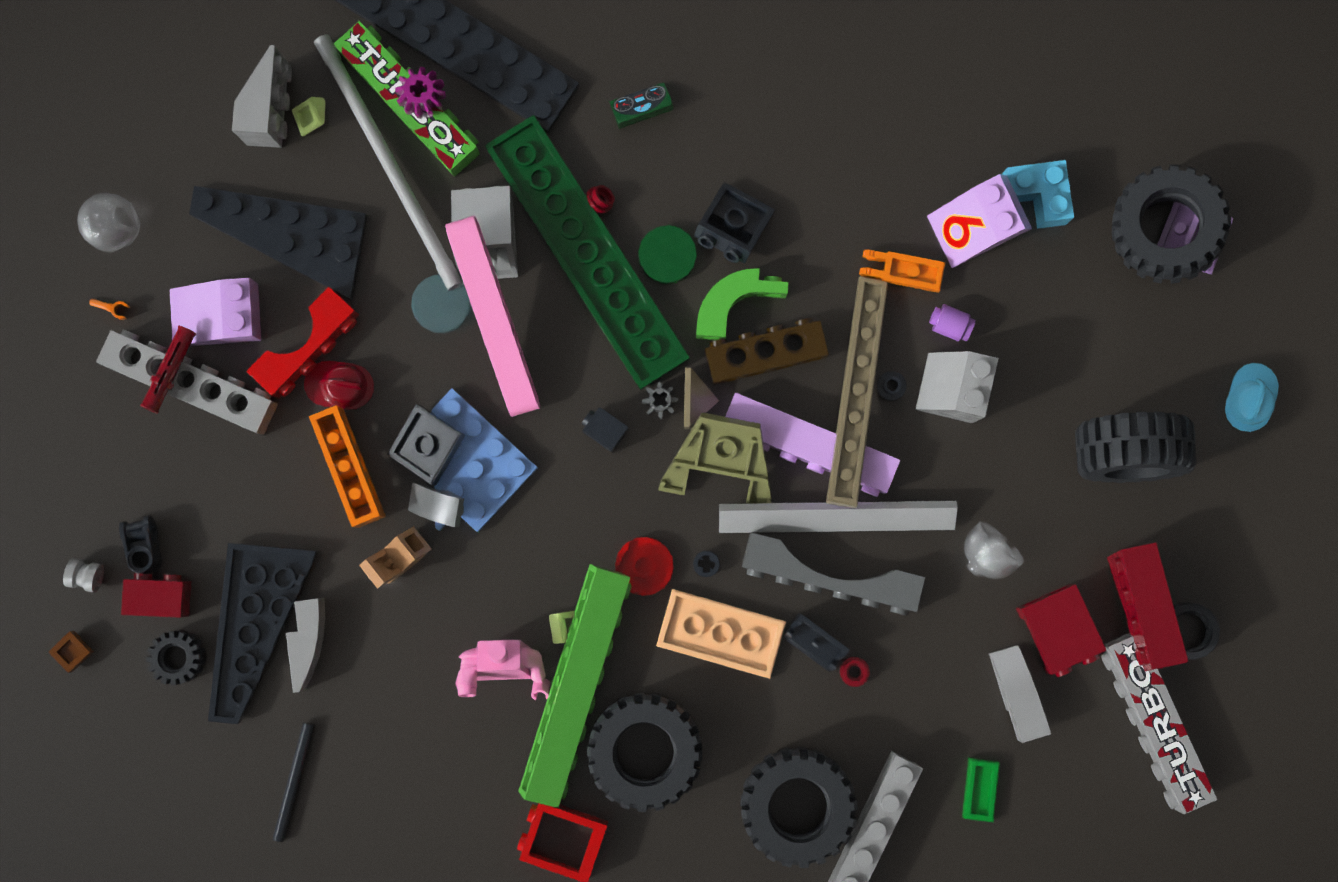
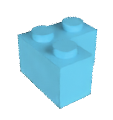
M1066 160L1007 167L1002 175H1007L1019 202L1033 200L1037 229L1066 225L1074 218Z

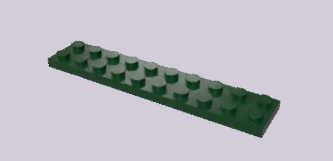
M532 115L484 145L640 390L644 389L690 359L602 220L588 203L586 195L535 116Z

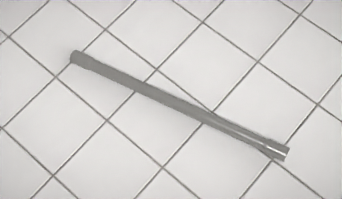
M330 35L319 36L314 41L324 63L332 72L435 262L436 269L447 290L452 291L464 284L452 260L448 258L341 61V56L334 46Z

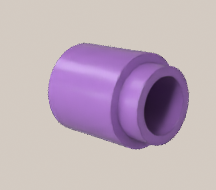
M943 304L941 308L935 307L929 323L933 325L932 331L956 341L960 339L967 341L976 320L970 318L968 313Z

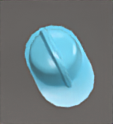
M1259 363L1247 364L1241 367L1233 378L1226 400L1225 413L1231 425L1240 431L1252 432L1259 430L1267 424L1275 409L1279 384L1276 375L1270 368Z

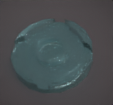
M434 275L424 279L417 285L412 295L411 308L415 319L422 327L433 333H448L460 327L470 312V299L463 285L455 290L448 291L440 275Z

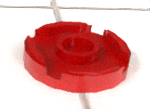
M649 537L635 538L627 542L618 552L615 562L617 572L631 577L629 581L631 583L630 592L641 596L652 595L664 589L671 580L674 569L673 558L668 548L660 541Z

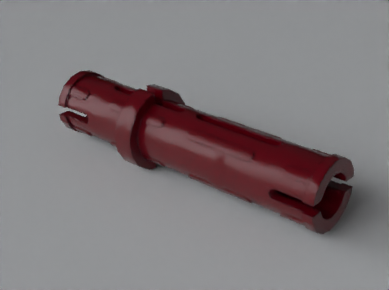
M180 325L178 326V330L166 351L156 375H152L149 380L152 383L140 407L156 414L159 413L168 390L172 391L174 387L172 382L193 338L196 336L194 331Z

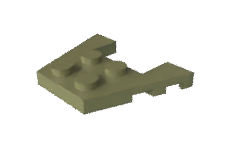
M702 412L661 479L659 491L685 495L689 469H695L750 480L746 504L772 503L761 424Z

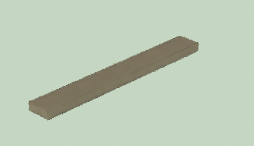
M860 276L858 279L826 499L828 504L856 508L858 505L888 282L863 276Z

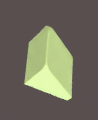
M575 611L549 615L554 644L565 643Z

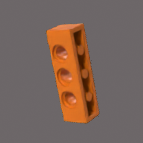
M335 405L309 416L351 526L360 528L386 517L344 408Z

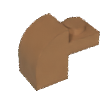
M413 526L396 536L384 549L365 559L359 566L378 589L386 583L390 584L432 549Z

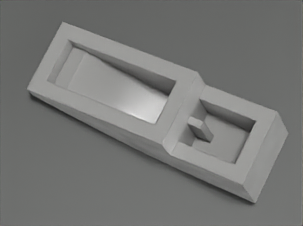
M324 598L294 602L298 631L286 633L293 693L306 690L320 657L325 628Z
M1015 645L989 653L1005 708L1009 711L1017 740L1024 743L1050 735L1051 731L1041 701L1019 646Z

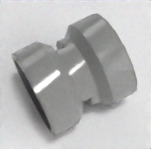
M71 558L64 571L63 584L70 588L80 586L85 591L96 593L103 581L104 566L94 562L85 564L81 559Z

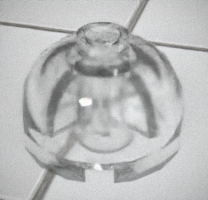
M104 192L95 194L85 200L79 209L77 224L79 232L87 243L100 251L112 253L133 243L139 233L140 219L131 202L120 195Z
M980 521L966 537L964 552L969 561L967 567L977 577L984 575L989 579L996 580L1005 578L1016 571L1024 563V560L1015 547L1010 549L1006 543L1008 539L987 522L982 523Z

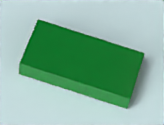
M968 757L962 818L994 822L1000 762Z

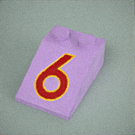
M1002 174L975 186L927 216L951 268L1032 229L1007 175Z

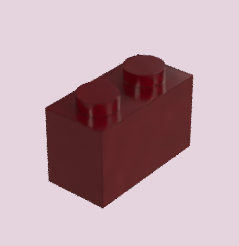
M134 573V579H123L121 615L189 617L192 581H182V575H164L163 580H152L153 574Z

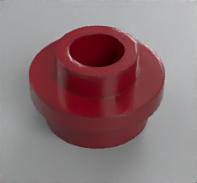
M604 185L594 186L586 194L588 203L595 211L607 213L612 209L615 198L608 187Z
M850 657L843 661L840 667V676L847 685L858 687L868 680L870 669L866 661L859 657ZM852 666H857L860 670L859 675L856 677H851L849 674V669Z

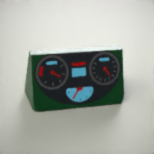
M664 82L609 101L619 129L673 110V103Z

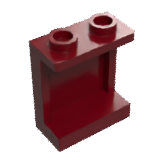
M1076 584L1065 585L1016 608L1020 619H1024L1044 661V670L1047 674H1055L1056 677L1066 675L1073 671V665L1080 662L1083 665L1092 663L1100 659V653L1106 651Z

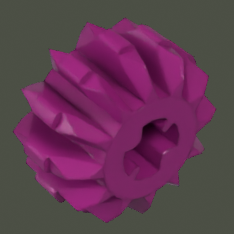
M421 66L418 74H415L413 69L409 68L408 74L410 77L407 79L404 76H400L399 81L403 86L395 87V92L400 95L397 103L399 106H405L404 111L407 115L415 111L416 117L421 119L423 111H426L429 117H432L434 114L431 108L442 109L443 107L439 100L446 98L445 91L441 90L445 84L442 79H437V73L433 70L427 74L426 69ZM424 88L426 92H422L421 97H417L415 93H420L421 89Z

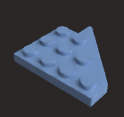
M451 388L434 406L432 413L459 430L465 437L436 486L434 485V488L437 490H449L464 498V512L461 518L476 532H479L538 467ZM435 522V528L441 531L445 525Z

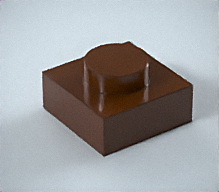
M73 630L69 631L48 652L68 673H72L94 651Z

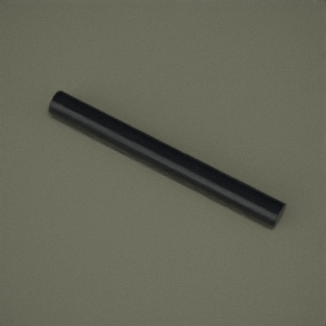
M303 722L272 839L277 842H284L315 726L311 723Z

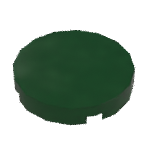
M671 225L659 226L648 232L641 241L638 252L640 266L645 274L655 282L665 284L678 283L686 278L693 270L697 257L695 244L690 235L681 228Z

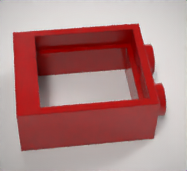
M540 803L538 805L532 804L526 820L531 822L528 834L522 833L517 846V850L522 851L519 860L580 882H588L608 821L559 804V808ZM544 812L593 829L580 869L530 852Z

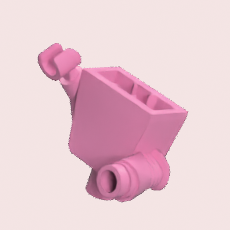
M521 640L479 641L476 648L464 651L459 656L462 659L461 669L458 672L455 683L459 697L476 696L477 681L532 679L531 697L537 700L538 692H542L546 695V699H548L551 683L548 679H545L546 674L542 656L539 651L530 648Z

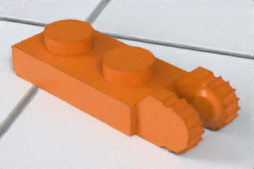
M874 250L863 251V258L870 261L885 262L883 271L870 267L860 268L859 275L882 279V281L891 284L940 292L945 262L890 251L887 253Z

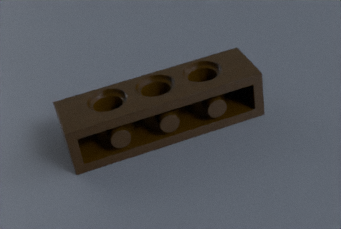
M806 318L796 321L795 327L784 329V325H777L767 328L766 334L756 336L755 332H748L739 335V340L727 343V339H719L710 342V347L705 348V354L713 386L827 358L829 353L821 321L813 322L812 318ZM795 336L801 340L802 348L797 351L790 350L786 345V340L789 337ZM763 343L770 344L773 347L774 354L768 358L762 357L758 353V346ZM734 350H739L744 353L745 361L739 365L733 364L729 359V354Z

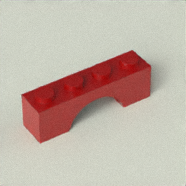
M330 287L308 307L313 320V328L306 344L299 350L288 354H277L266 350L246 371L271 396L279 399L281 396L285 397L291 393L296 386L294 382L302 374L304 376L309 374L316 366L315 361L322 353L324 355L328 354L336 346L337 342L335 340L343 332L345 334L348 333L356 325V318L359 314Z

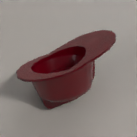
M321 361L306 375L304 390L308 398L315 404L323 407L337 405L346 410H352L364 406L371 399L374 391V381L370 373L362 366L338 361Z

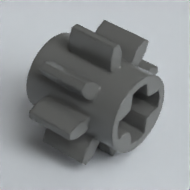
M658 382V389L646 388L650 396L649 399H643L642 403L650 404L651 408L647 412L648 415L655 411L659 413V418L662 420L664 412L668 411L674 414V410L670 406L671 403L679 402V399L676 397L671 398L672 386L665 390L662 389L661 382ZM666 395L665 401L667 405L665 407L662 405L655 407L654 396L661 397Z

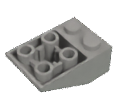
M275 45L269 46L234 101L232 131L247 146L282 148V139L287 137V123L284 121L285 111L289 110L290 105L289 94L286 93L287 82H291L292 68Z

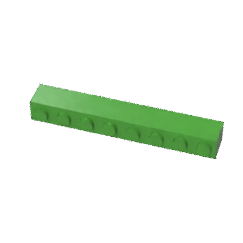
M593 564L589 565L518 791L524 800L559 808L561 799L564 800L567 795V779L570 771L574 770L577 763L576 750L579 742L584 740L586 734L585 721L587 715L591 714L594 709L595 689L603 680L604 668L602 667L605 657H608L612 651L613 640L611 638L614 629L618 628L622 619V611L620 610L623 600L628 598L631 590V583L629 582L631 577L621 572Z

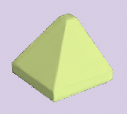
M310 97L292 109L301 136H306L324 124V98Z

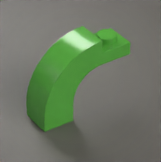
M745 269L724 277L711 288L702 302L697 320L696 339H726L727 316L737 302L748 297L786 298L788 282H782V278L776 276H766L764 280H759V269Z

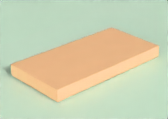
M672 589L656 646L770 679L786 621Z

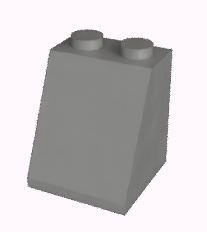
M510 186L451 190L452 222L475 215L497 278L518 277L514 207ZM455 259V263H456V266H457L458 273H459L460 277L462 278V276H461V274H460V271H459V268H458V265H457V262H456V259Z
M970 351L928 353L915 410L968 423H974L984 418L999 358Z

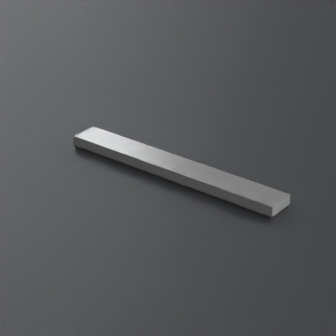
M956 501L858 502L856 508L828 503L719 504V533L955 530L958 507Z

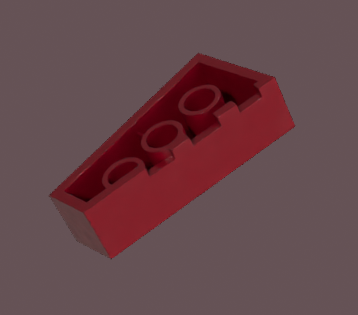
M1157 543L1122 549L1108 556L1107 560L1127 617L1128 628L1137 647L1135 654L1139 665L1143 666L1144 671H1150L1187 663L1188 658Z

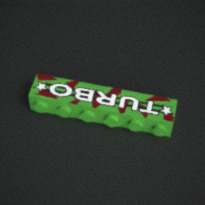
M358 21L334 43V46L455 177L480 155L476 146L479 143L478 140L468 129L463 133L456 125L459 123V120L449 109L443 111L433 107L431 109L434 115L429 117L427 112L423 111L421 119L416 117L415 111L407 115L404 111L405 106H399L397 103L400 95L395 92V87L403 86L399 81L400 76H404L407 79L410 77L408 74L410 67L405 70L398 63L401 60L399 55L390 46L386 49L379 42L382 39L381 36L371 25L366 28ZM421 89L420 93L415 94L417 97H421V93L426 91Z

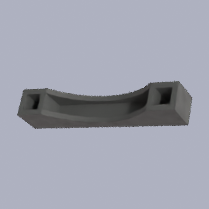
M752 532L749 535L742 567L747 568V575L764 579L765 573L776 576L775 582L789 586L793 585V581L805 583V590L820 594L822 588L834 591L832 597L850 601L851 596L863 598L861 604L878 609L880 603L890 605V612L908 616L909 611L917 612L925 577L899 570H890L882 575L863 580L831 578L817 573L802 564L788 551L781 540Z

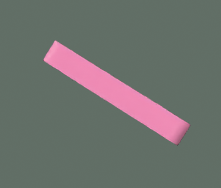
M470 216L446 224L447 236L510 416L513 417L540 409L539 398L476 216Z

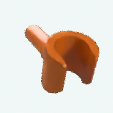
M93 298L90 300L91 306L107 310L119 320L127 319L124 316H118L117 309L120 306L130 308L128 304L122 301L112 304Z

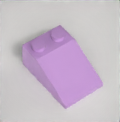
M223 279L170 289L172 340L180 325L196 333L190 346L261 341L258 283L252 279Z

